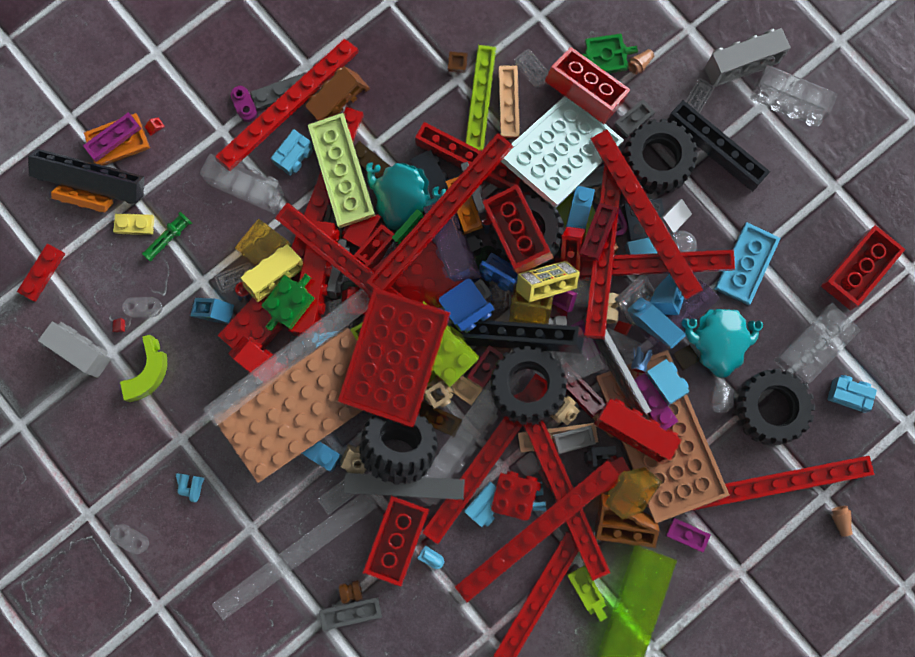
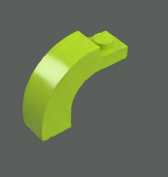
M151 335L142 337L147 357L144 370L137 377L120 382L124 401L133 402L149 396L159 387L165 377L167 354L162 351L158 352L160 350L159 341Z

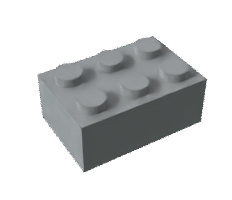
M52 321L38 341L84 373L98 378L111 361V358L107 356L108 352L93 344L90 339L77 333L78 331L62 322L57 324Z

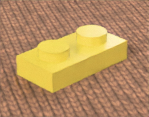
M115 214L113 230L115 234L153 235V215Z

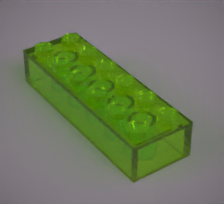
M635 545L597 657H645L677 560Z

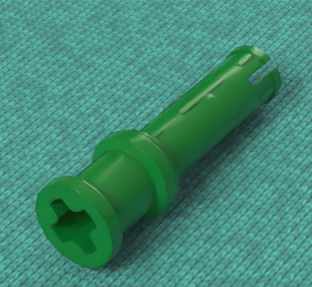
M181 211L172 223L167 224V229L142 253L150 262L175 236H180L188 224H192Z

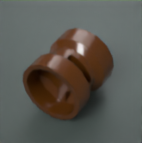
M359 580L353 581L349 585L346 583L339 584L342 604L349 603L351 599L355 601L363 600Z

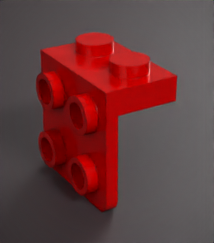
M507 471V474L500 472L491 510L495 513L528 521L531 516L536 492L541 491L542 484L537 482L538 478L526 475V479L518 477L519 474L512 471Z

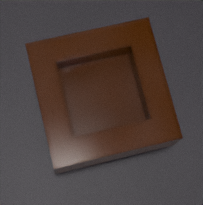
M450 51L448 72L466 73L468 53Z

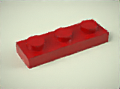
M47 243L17 292L36 302L65 256V253Z

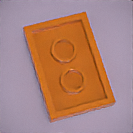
M137 113L131 116L142 129L97 162L94 161L95 164L105 166L150 149ZM116 121L84 132L86 141H90Z

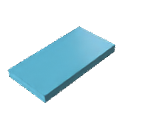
M746 222L733 247L735 271H722L714 290L749 306L781 238Z

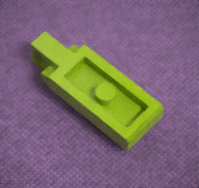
M585 565L569 573L567 576L590 615L595 613L600 622L606 619L607 616L602 609L606 606L605 600L595 582L591 581Z

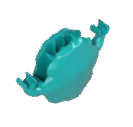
M373 163L366 165L368 185L374 191L377 198L375 210L381 216L386 227L392 231L400 229L417 209L421 213L430 210L446 192V189H442L439 195V187H435L432 190L434 199H431L427 190L429 181L424 171L406 163H396L393 166L387 167L383 176L376 179L375 173L380 171V165H376L374 171L372 169Z
M729 309L707 310L705 315L699 319V328L695 332H693L692 328L697 326L696 319L691 318L690 325L688 318H684L681 322L685 328L688 341L694 344L700 351L701 364L721 379L728 377L735 369L742 366L745 352L756 343L759 331L763 328L761 321H749L747 327L752 331L750 334L746 328V320L740 312Z

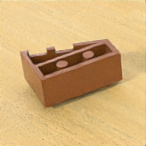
M344 66L334 73V77L330 81L325 82L321 86V90L317 94L309 98L305 106L320 121L340 114L344 110L342 107L350 100L352 103L357 100L356 95L363 90L367 92L370 88L356 72Z
M601 493L595 523L596 540L656 548L659 526L658 523L654 522L652 516Z

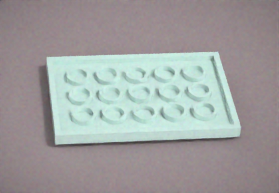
M564 96L512 143V150L501 162L556 208L603 163L590 138L607 129L618 147L624 140L606 124L601 123Z

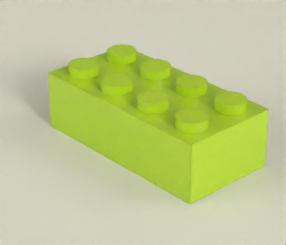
M447 325L433 371L451 387L478 360L479 356Z

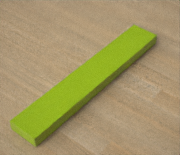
M478 45L466 135V143L480 151L484 149L496 47Z

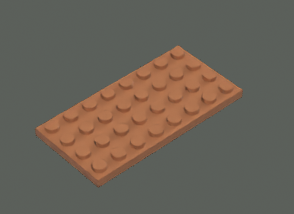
M348 327L213 417L258 483L363 411L338 402L357 342Z
M666 350L651 356L646 372L665 359L673 363L669 351ZM632 363L626 365L633 379H636L637 372L631 370ZM611 371L596 376L606 403L610 398L613 400L616 398L624 402L626 408L632 410ZM687 394L668 406L679 421L668 429L678 434L677 437L682 439L669 462L662 465L621 441L655 523L730 496ZM649 414L644 416L647 420L651 419Z

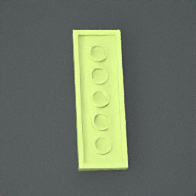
M340 113L309 124L308 128L338 227L342 228L374 217V209L344 114Z

